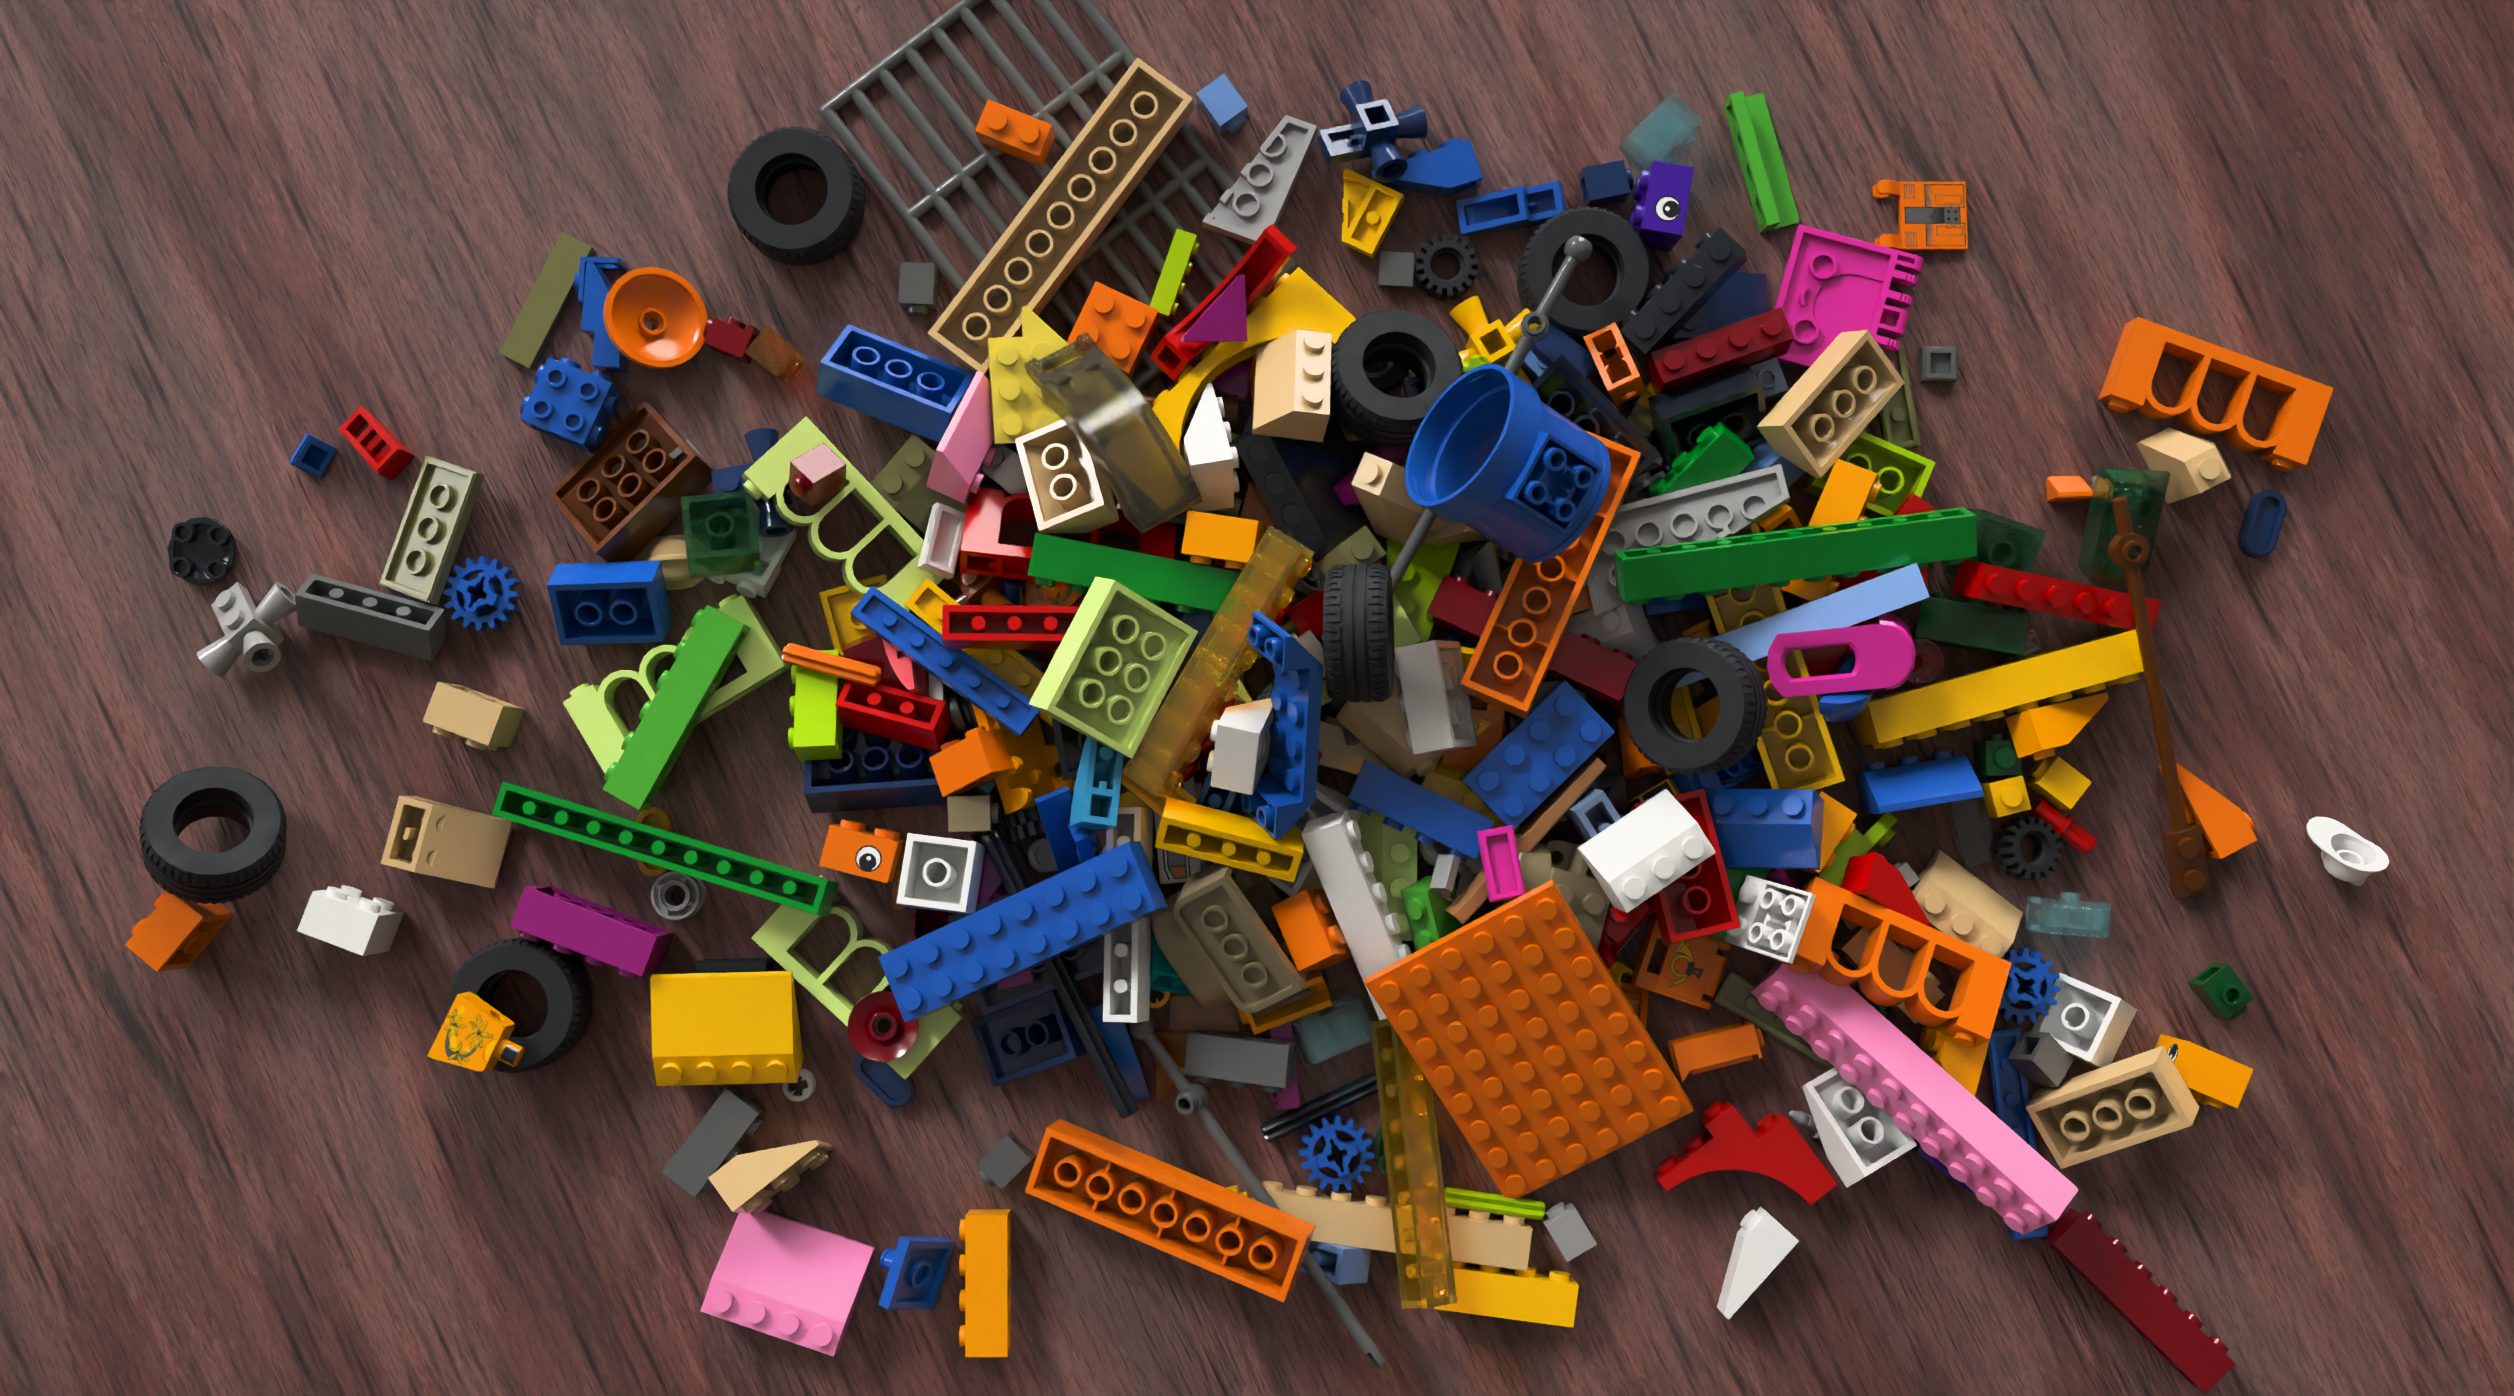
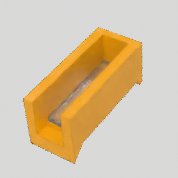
M1312 970L1308 973L1303 990L1258 1012L1247 1013L1238 1008L1237 1010L1243 1025L1249 1023L1254 1035L1333 1005L1321 970Z

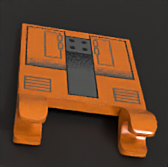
M1885 179L1873 185L1872 195L1875 199L1898 197L1899 235L1883 234L1875 239L1874 244L1899 251H1966L1968 249L1966 182H1899Z

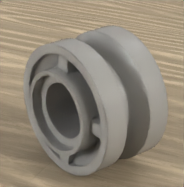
M676 871L661 875L651 889V902L654 909L659 915L670 920H680L695 915L703 907L706 898L705 886L701 879ZM677 885L685 891V900L680 905L673 901L671 895L673 888Z

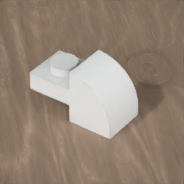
M1005 444L994 445L993 447L998 448L996 456L990 468L983 466L982 471L1009 495L1015 493L1029 494L1026 491V480L1019 455Z

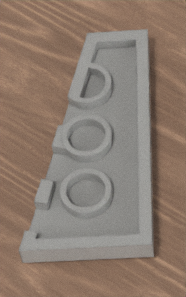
M1285 115L1262 144L1260 152L1251 163L1248 162L1240 172L1238 180L1221 196L1219 204L1212 213H1208L1202 220L1203 228L1253 245L1264 229L1271 224L1276 227L1318 133L1317 126Z

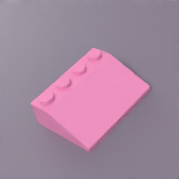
M766 1210L756 1215L754 1212L750 1214L739 1213L712 1276L701 1312L834 1357L842 1346L875 1247Z

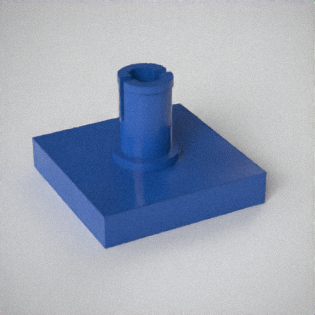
M900 1236L896 1250L888 1248L880 1257V1266L889 1272L878 1305L888 1310L935 1309L955 1242L946 1237Z

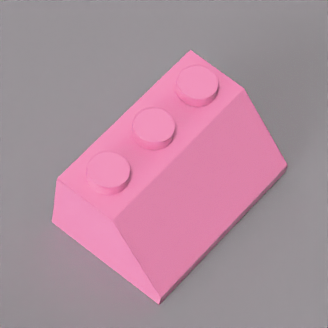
M976 372L935 451L926 487L962 503H965L970 492L977 494L985 476L980 472L983 466L990 468L998 451V448L993 447L994 434L990 381L984 373Z

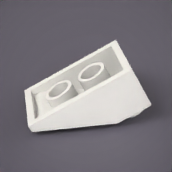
M1835 1067L1802 1086L1826 1156L1846 1188L1917 1146L1909 1133L1900 1130L1894 1124L1893 1119L1881 1108L1873 1106L1859 1088L1854 1084L1848 1083L1840 1076Z

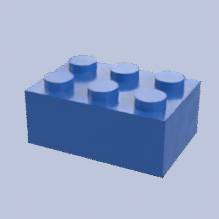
M661 561L557 564L547 583L560 645L665 641L672 623V615Z

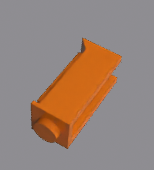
M1748 1021L1666 1041L1676 1079L1682 1083L1689 1073L1695 1075L1753 1060L1752 1055L1760 1059L1762 1058L1760 1049L1765 1047L1760 1028H1755L1754 1024Z

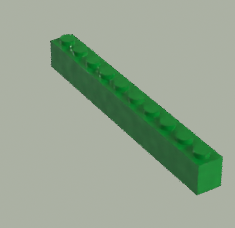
M1964 507L1614 551L1616 592L1628 604L1642 605L1649 603L1651 598L1663 597L1665 600H1680L1685 597V594L1690 593L1712 596L1719 594L1721 589L1733 588L1735 591H1750L1755 589V585L1760 584L1782 587L1789 585L1791 580L1803 579L1805 582H1820L1825 580V576L1830 575L1852 578L1859 576L1861 571L1873 570L1875 573H1889L1895 571V567L1909 566L1917 563L1919 569L1927 568L1929 563L1942 561L1944 564H1960L1964 562V558L1977 557L1976 514Z
M502 782L492 812L493 816L816 915L829 917L839 886L838 882L512 783Z

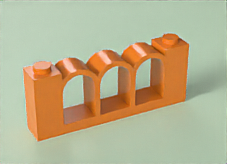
M2136 317L2124 326L2098 400L2109 403L2108 408L2120 413H2128L2138 409L2141 414L2150 419L2163 420L2178 415L2180 423L2192 434L2206 437L2223 432L2224 438L2230 446L2238 451L2253 453L2262 450L2259 459L2270 462V467L2275 470L2291 472V470L2307 465L2334 388L2149 320ZM2162 351L2191 362L2179 399L2173 408L2165 407L2158 403L2151 389L2152 380ZM2208 368L2237 378L2224 416L2219 424H2213L2203 419L2197 407L2198 395ZM2254 385L2281 394L2271 427L2263 441L2249 436L2243 425L2244 411Z
M1816 876L1803 886V891L1815 894L1816 898L1793 963L1782 962L1789 965L1788 967L1791 971L1801 975H1812L1817 972L1822 979L1837 986L1852 985L1858 981L1864 995L1877 1005L1888 1007L1898 1005L1904 1001L1905 1008L1913 1019L1922 1025L1931 1027L1944 1025L1942 1034L1953 1038V1041L1960 1046L1975 1048L1990 1040L2011 962ZM1840 917L1870 930L1858 969L1855 971L1841 966L1832 953V940ZM1886 937L1915 950L1902 991L1891 989L1884 984L1879 976L1878 961ZM1932 958L1960 970L1947 1012L1932 1006L1924 992V982Z

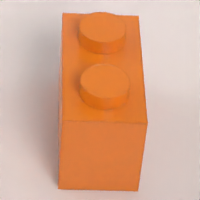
M989 99L975 129L980 143L1042 168L1056 137L1052 124Z
M984 726L971 729L964 733L965 739L947 742L940 746L941 752L929 757L942 797L966 794L1014 769L1001 729L986 731Z

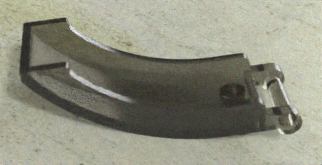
M1087 332L1077 336L1075 342L1039 360L1033 358L1025 362V369L1031 380L1041 389L1045 402L1060 416L1086 448L1115 494L1124 516L1141 534L1203 502L1201 493L1186 463L1157 415L1130 379L1094 344L1093 339ZM1083 354V355L1080 356L1079 358H1077V359H1075V360H1073V361H1071V362H1069V363H1067V364H1065V365H1063V366H1061V367H1057V366H1059V365H1061V364H1063V363H1065V362H1067V361H1069V360H1071V359H1073V358H1075V357H1077V356Z

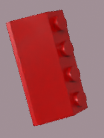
M1704 789L1673 795L1697 821L1716 853L1651 896L1664 946L1741 927ZM1645 802L1632 806L1629 809V813Z

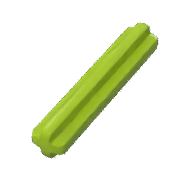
M1445 1187L1443 1191L1442 1204L1446 1207L1524 1217L1534 1220H1543L1545 1215V1203L1539 1200L1526 1198L1512 1199L1499 1194Z

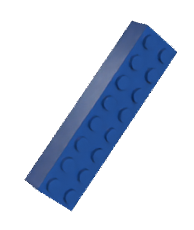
M1127 842L885 953L878 958L903 1020L906 1023L922 1019L1163 910L1168 906L1141 842Z

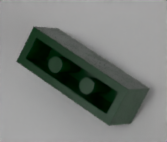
M1932 593L1931 597L1922 600L1915 633L1917 642L2023 659L2030 622V614L2024 613V608L2003 604L2002 609L1988 607L1987 601L1967 598L1966 603L1952 601L1953 596L1943 593Z

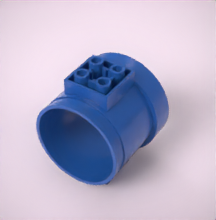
M1485 364L1473 368L1454 381L1439 396L1424 417L1409 449L1405 467V485L1408 495L1415 503L1439 518L1450 523L1462 522L1500 547L1512 552L1523 561L1538 563L1549 560L1566 550L1591 523L1608 488L1611 461L1609 452L1603 442L1540 401V397L1534 387L1503 366Z

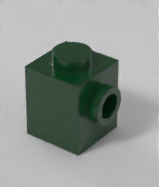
M1987 734V741L1973 742L1974 772L1976 776L2022 775L2021 758H2018L2013 741L2009 740L2008 734Z
M2214 962L2188 982L2189 986L2214 1017L2234 1019L2247 1010L2246 1005L2254 999V996L2228 964Z

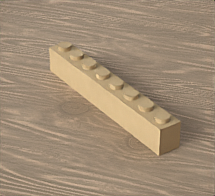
M1262 1181L1263 1187L1280 1211L1316 1225L1311 1241L1527 1271L1533 1229L1528 1222H1524V1217L1504 1215L1503 1219L1490 1217L1489 1212L1469 1210V1214L1456 1213V1208L1440 1204L1435 1205L1434 1209L1421 1208L1420 1202L1412 1200H1400V1205L1386 1203L1387 1198L1382 1196L1366 1195L1365 1200L1352 1198V1193L1338 1190L1337 1193L1332 1190L1331 1195L1317 1193V1188L1298 1185L1296 1190L1284 1189L1283 1184L1280 1182Z

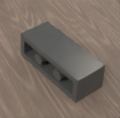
M1196 1029L1188 1032L1184 1074L1195 1076L1194 1081L1200 1083H1215V1079L1228 1080V1086L1248 1088L1250 1083L1262 1085V1091L1281 1093L1283 1088L1294 1084L1298 1042Z
M734 1084L725 1088L661 1173L694 1198L703 1193V1191L709 1194L714 1189V1186L708 1177L736 1155H740L743 1149L738 1145L746 1135L752 1138L764 1123L760 1117L766 1109Z

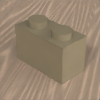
M997 795L947 797L948 832L992 831L998 829V823H1003L1004 807L1002 802H998Z

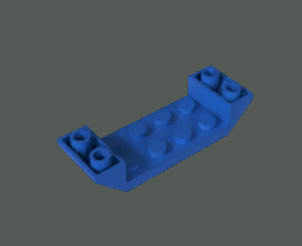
M1260 611L1252 612V625L1248 630L1249 641L1255 650L1273 663L1275 673V686L1271 693V702L1274 707L1273 722L1269 728L1272 740L1271 755L1268 758L1270 774L1261 775L1252 795L1241 794V805L1244 812L1276 840L1281 839L1316 800L1323 665L1289 633Z

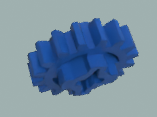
M485 556L479 557L478 564L474 559L467 558L466 568L458 565L453 567L458 575L455 578H447V582L452 584L451 589L443 590L442 593L451 596V601L447 602L444 606L447 609L456 610L451 617L453 620L461 621L464 619L463 627L472 629L475 626L476 630L481 632L486 631L487 624L491 629H500L498 620L508 623L512 621L508 612L510 610L519 611L520 608L513 604L514 599L522 598L521 593L514 591V587L521 583L520 580L509 578L514 571L512 568L507 566L502 568V561L493 559L490 563L489 558ZM480 572L477 578L468 580L472 575ZM500 583H501L502 586H503V594H502L501 589H500V586H499ZM480 589L487 593L485 599L478 595ZM462 594H463L464 599H465V602H466L465 605H464L463 600H462ZM498 608L493 613L482 617V615H486L489 609Z
M2019 947L2017 953L2014 949L2009 948L2005 953L2006 958L2002 957V959L2012 964L1998 1009H2001L1999 1017L2008 1020L2012 1016L2013 1022L2022 1024L2025 1016L2027 1021L2034 1023L2036 1022L2035 1013L2047 1016L2049 1013L2045 1006L2047 1004H2057V1001L2051 995L2052 992H2061L2060 987L2053 985V980L2060 976L2059 973L2048 971L2053 965L2052 961L2043 960L2040 962L2042 953L2033 951L2029 955L2028 948ZM2019 962H2026L2031 966L2025 967L2021 971L2018 967H2015L2013 964ZM2018 979L2025 980L2021 984L2024 989V992L2017 991V989L2020 987L2019 983L2017 982ZM2019 1000L2027 1004V1007L2024 1008L2010 1006V1004H2015Z
M1340 1114L1335 1115L1334 1122L1329 1123L1326 1117H1322L1323 1126L1317 1127L1312 1123L1310 1125L1313 1133L1312 1136H1302V1141L1308 1146L1300 1148L1299 1155L1308 1159L1301 1163V1168H1311L1312 1171L1309 1173L1308 1179L1311 1182L1318 1177L1320 1179L1319 1187L1322 1190L1328 1183L1332 1184L1333 1191L1336 1193L1338 1192L1339 1184H1344L1348 1191L1352 1190L1351 1181L1355 1179L1363 1183L1364 1179L1361 1171L1371 1172L1372 1170L1371 1165L1366 1162V1159L1375 1158L1374 1151L1366 1150V1147L1370 1146L1373 1141L1371 1137L1362 1138L1366 1130L1363 1125L1356 1129L1353 1128L1354 1118L1352 1117L1346 1123H1341ZM1335 1130L1347 1132L1355 1139L1345 1140L1337 1136ZM1323 1135L1325 1143L1322 1149L1313 1154L1316 1142ZM1331 1139H1333L1335 1146L1337 1145L1339 1150L1346 1149V1151L1342 1152L1341 1161L1343 1167H1340L1339 1162L1336 1161L1334 1156L1328 1157L1332 1153ZM1360 1153L1358 1163L1350 1171L1348 1165L1351 1158ZM1327 1166L1337 1171L1338 1176L1326 1174L1319 1168Z

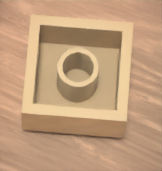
M437 682L422 722L433 725L432 732L448 738H453V736L460 739L466 738V745L480 750L489 749L497 751L498 747L511 748L525 709L462 685Z

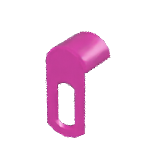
M1891 612L1879 615L1880 624L1777 634L1768 650L1767 670L1771 683L1783 697L1886 688L1887 691L1897 688L1909 678L1915 666L1916 651L1910 629L1901 618ZM1849 645L1855 654V667L1851 673L1792 678L1785 666L1786 656L1790 650Z

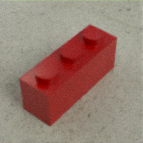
M846 680L835 704L844 727L938 752L952 724L946 701L881 684L871 687Z

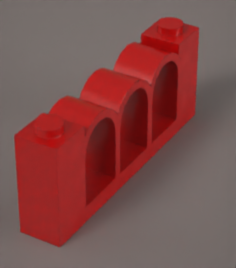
M979 488L977 494L970 492L961 544L960 573L1029 581L1035 580L1034 576L1027 575L1033 547L1000 544L1003 528L1012 522L1026 521L1038 527L1028 493H1015L1005 497V491L990 488ZM1117 504L1119 521L1087 533L1090 543L1098 544L1100 538L1110 532L1127 533L1138 543V552L1174 559L1177 523H1164L1163 521L1133 517V506ZM1056 581L1057 584L1070 585V583Z

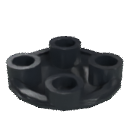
M207 517L191 518L186 522L176 524L172 529V535L167 548L171 572L186 582L197 585L215 584L226 578L234 568L238 555L236 540L230 529L220 521Z

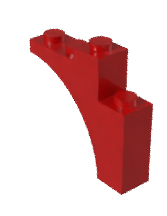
M1273 224L1268 226L1239 263L1206 299L1177 326L1163 336L1150 355V358L1173 381H1176L1187 367H1194L1202 361L1203 353L1214 343H1181L1182 335L1193 326L1202 313L1233 282L1235 277L1245 275L1247 317L1251 313L1252 305L1260 297H1266L1273 288L1271 284L1298 248Z
M1717 1101L1710 1105L1703 1112L1705 1117L1698 1121L1707 1133L1703 1136L1697 1134L1690 1138L1684 1144L1686 1149L1676 1157L1670 1155L1663 1159L1656 1167L1658 1171L1653 1174L1661 1187L1669 1191L1677 1184L1707 1172L1717 1170L1756 1172L1786 1184L1810 1206L1838 1185L1787 1117L1779 1112L1776 1115H1773V1113L1768 1114L1756 1124L1758 1129L1753 1132L1736 1108L1727 1101H1724L1722 1104L1720 1101Z

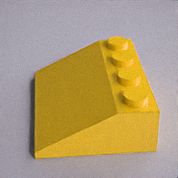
M793 971L651 975L652 1060L657 1086L797 1083L804 1056Z

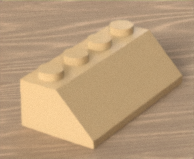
M1869 330L1841 332L1757 425V428L1775 453L1815 478H1821L1905 382Z

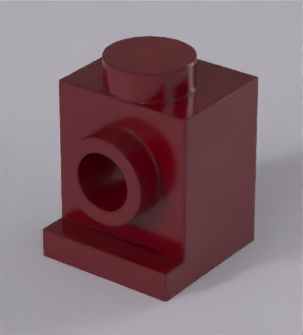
M727 317L725 322L717 318H710L704 328L703 337L705 338L704 344L710 349L750 364L762 333L750 324H748L745 330L746 324Z

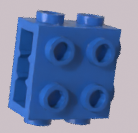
M548 357L545 365H541L536 372L534 379L536 385L531 395L526 396L521 404L520 420L533 430L592 453L595 445L599 446L604 439L606 433L605 424L609 415H613L618 409L620 391L612 383L613 378L600 371L593 370L592 374L580 370L581 365L568 358L562 357L558 361Z

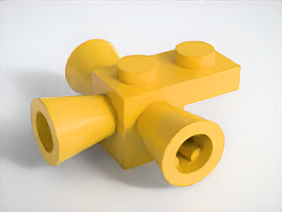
M1478 295L1457 305L1451 310L1449 315L1469 335L1465 346L1466 350L1458 353L1462 359L1461 362L1464 364V362H1469L1471 356L1482 355L1487 357L1491 364H1498L1504 367L1522 336L1521 321L1526 314L1530 313L1529 309L1525 308L1504 327L1500 319L1491 324L1488 323ZM1536 323L1529 326L1532 330H1537L1540 327ZM1520 367L1516 376L1532 385L1522 367Z

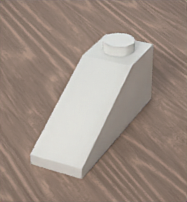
M1761 1206L1757 1211L1751 1210L1744 1216L1740 1223L1742 1227L1736 1235L1717 1308L1728 1319L1733 1316L1799 1242Z

